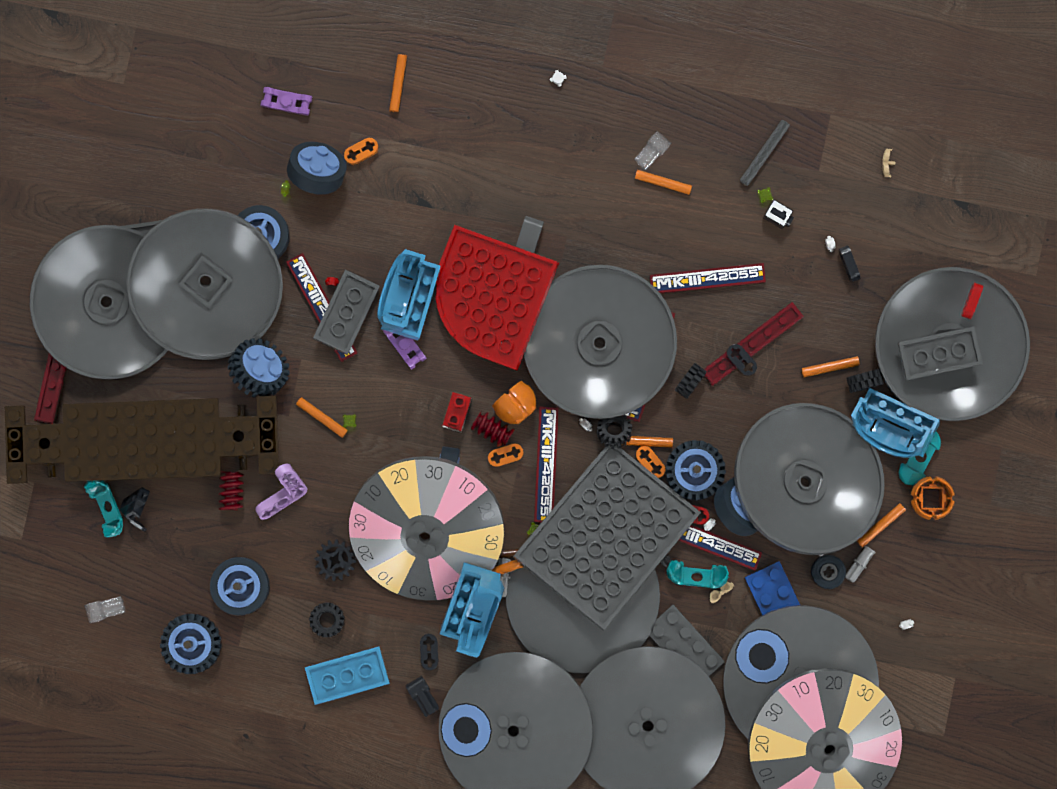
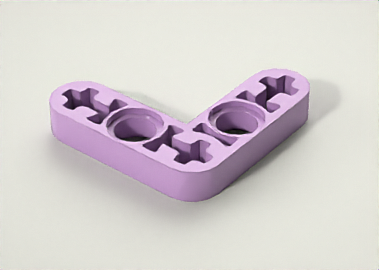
M283 464L275 470V475L284 488L257 505L255 510L260 519L270 518L306 494L307 487L290 464Z

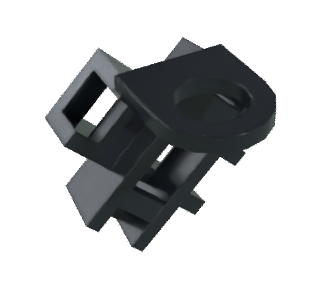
M141 487L123 499L119 511L125 515L130 523L146 532L147 528L135 520V517H141L150 493L149 490Z

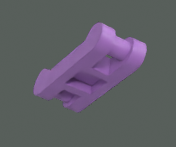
M264 87V100H261L260 106L309 116L310 109L308 108L309 103L312 102V96ZM272 96H277L276 103L271 102ZM297 101H302L301 107H296Z
M382 330L411 370L416 367L415 365L418 362H423L427 359L413 339L401 335L395 339L393 333ZM414 350L416 355L410 359L407 354Z

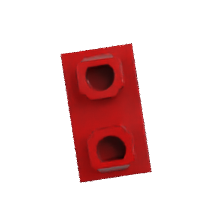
M455 392L452 393L443 422L444 428L462 432L471 397Z

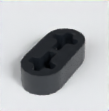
M849 246L839 248V255L850 282L861 279Z
M733 344L728 347L726 351L727 358L743 375L751 376L756 372V362L742 346ZM732 348L734 350H736L737 348L740 350L738 354L742 358L741 360H739L736 356L731 357ZM743 360L747 364L752 363V372L749 370L745 372L743 370L745 368V365L742 363Z
M428 633L422 636L420 640L421 664L426 670H434L439 662L438 641L435 635ZM427 637L434 640V644H431V651H428L427 645L423 643V641L427 640ZM428 653H431V658L435 660L432 667H428V664L424 663V660L428 659Z

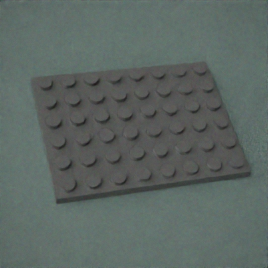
M609 445L608 448L605 447L515 553L513 558L604 631L701 512L623 449L617 448V445L614 446V449H611V445Z

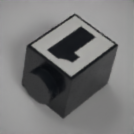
M774 199L763 219L783 229L784 226L789 227L794 219L791 216L793 210Z

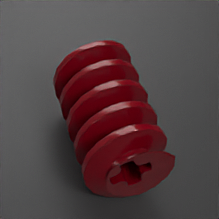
M480 412L473 422L471 430L473 431L478 428V435L485 432L484 439L491 436V443L498 440L497 447L503 444L505 446L515 429L512 428L510 431H507V424L501 427V420L494 423L495 416L488 419V412L483 415Z
M221 471L225 476L220 477L219 480L225 483L219 485V487L225 491L219 493L220 496L224 497V499L219 500V503L224 505L219 510H238L243 507L242 504L238 503V501L243 500V497L239 496L238 493L244 492L243 489L238 487L244 484V482L238 480V478L243 477L244 474Z

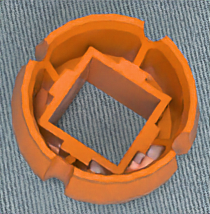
M520 381L509 389V394H503L492 407L501 420L509 424L518 425L536 410V397L530 386Z
M930 476L919 480L911 491L913 496L911 505L914 511L924 519L930 520L934 518L938 520L944 518L953 509L955 501H953L952 497L955 496L952 486L943 478L935 477L932 479ZM923 489H939V508H923Z

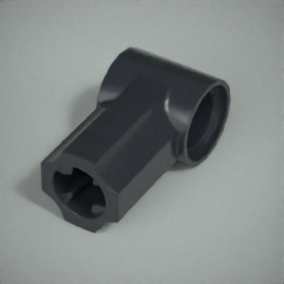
M422 675L405 685L425 717L440 709Z

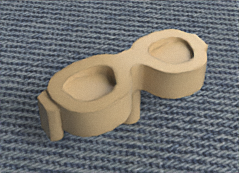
M886 149L883 154L882 171L884 177L891 178V175H889V165H895V161H889L892 149Z
M726 582L725 585L720 587V591H711L710 602H717L721 595L732 590L734 584Z

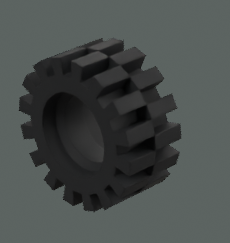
M694 363L675 388V391L687 399L707 371Z
M880 369L846 378L850 393L884 384Z
M627 415L600 419L598 421L597 437L600 439L601 444L605 442V447L608 448L611 445V449H614L615 445H617V448H621V444L625 446L630 441L632 424H630L631 420L627 419ZM611 425H617L621 427L622 432L618 435H612L608 433L607 428Z
M321 603L314 607L310 613V627L318 636L326 638L335 636L344 626L345 617L343 611L333 603ZM325 612H329L334 616V624L328 628L320 624V616Z

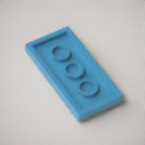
M380 646L305 667L315 705L390 684Z

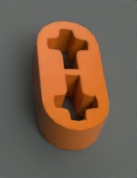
M366 138L348 147L344 152V158L351 165L358 164L377 153L378 143L373 138ZM366 143L375 144L373 151L370 152L369 149L362 151V149L367 147ZM350 151H353V153L361 152L356 155V160L348 159Z
M510 444L495 449L489 453L488 461L494 467L518 461L523 457V449L519 444ZM512 447H515L516 450L520 449L517 458L513 455L507 457L506 453L511 452ZM494 453L505 455L498 464L495 461H491Z
M640 447L636 451V458L639 463L650 472L653 470L650 463L653 462L655 466L660 465L661 474L655 473L654 475L657 478L662 477L665 473L664 464L650 447ZM641 450L649 451L648 457L651 460L650 462L645 458L641 459L639 457Z

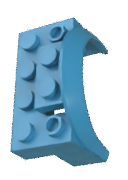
M407 249L397 256L385 280L378 304L377 317L382 325V330L418 341L439 274L440 265L424 261L426 255ZM399 275H404V276L410 277V278H412L413 280L400 277ZM413 286H414V290H413V293H412V297H411V300H410V303H409V307H408V310H407L408 302H409V299H410V296H411V292H412V289H413Z
M869 388L864 398L860 397L851 414L855 430L866 442L887 454L902 458L923 457L940 425V419L913 407L910 408L906 404ZM875 419H877V421H876V423H875V425H874V427H873V429H872V431H871L870 429H871V427H872V425H873ZM883 419H886V420L891 421V422H893V423H895V424H897V425H899V426H902V427L908 429L909 431L904 430V429H901V428H899V427H897V426H895V425H892V424H890L889 422H887V421H885V420H883Z
M465 562L463 563L442 622L440 635L458 640L457 652L477 658L486 641L505 588L500 580V573ZM467 617H470V618L479 620V621H481V622L478 623V622L469 620Z

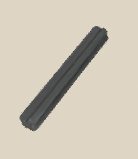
M780 121L741 177V183L748 186L789 128L790 125L786 121Z

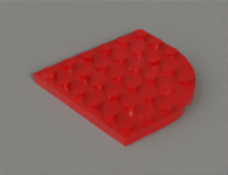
M454 225L439 263L441 267L435 284V297L441 320L450 335L462 347L477 356L517 371L559 262Z

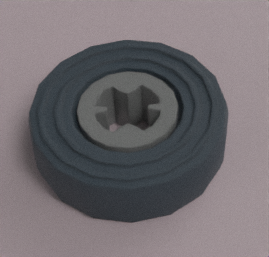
M824 555L814 561L811 575L813 581L819 587L833 589L843 583L846 576V568L840 558L834 555ZM828 566L834 571L829 578L823 573Z

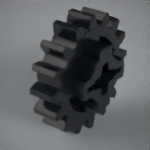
M336 539L335 543L332 544L328 540V546L321 544L323 550L316 551L319 557L314 558V560L319 561V564L315 567L322 569L319 574L325 573V579L332 576V580L336 581V577L339 576V579L343 580L344 574L348 577L350 576L349 569H355L351 566L352 563H357L356 560L352 559L355 553H350L352 546L346 548L345 541L339 544V540ZM338 547L333 553L326 552L330 548ZM344 551L346 552V554H347V556H348V562L344 561V558H343V553H344ZM336 555H338V560H340V563H336L332 567L333 561L331 560V557H336ZM323 558L327 560V569L323 565ZM336 568H344L340 573H333Z

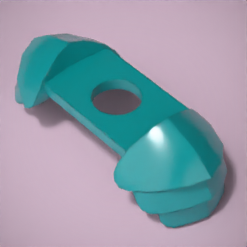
M937 431L925 452L926 460L924 462H918L915 457H910L906 464L901 463L898 473L899 478L904 484L915 485L919 480L925 478L924 471L935 450H940L941 439Z
M103 480L88 481L84 485L86 493L89 494L91 499L96 498L106 522L102 524L104 537L120 535L123 528V519L110 487ZM106 501H109L112 505L110 512L105 509Z
M672 560L666 570L668 578L673 583L681 586L689 585L715 589L725 585L729 578L727 567L722 565H712L711 570L684 567V562ZM694 573H698L702 576V580L694 581L691 576Z

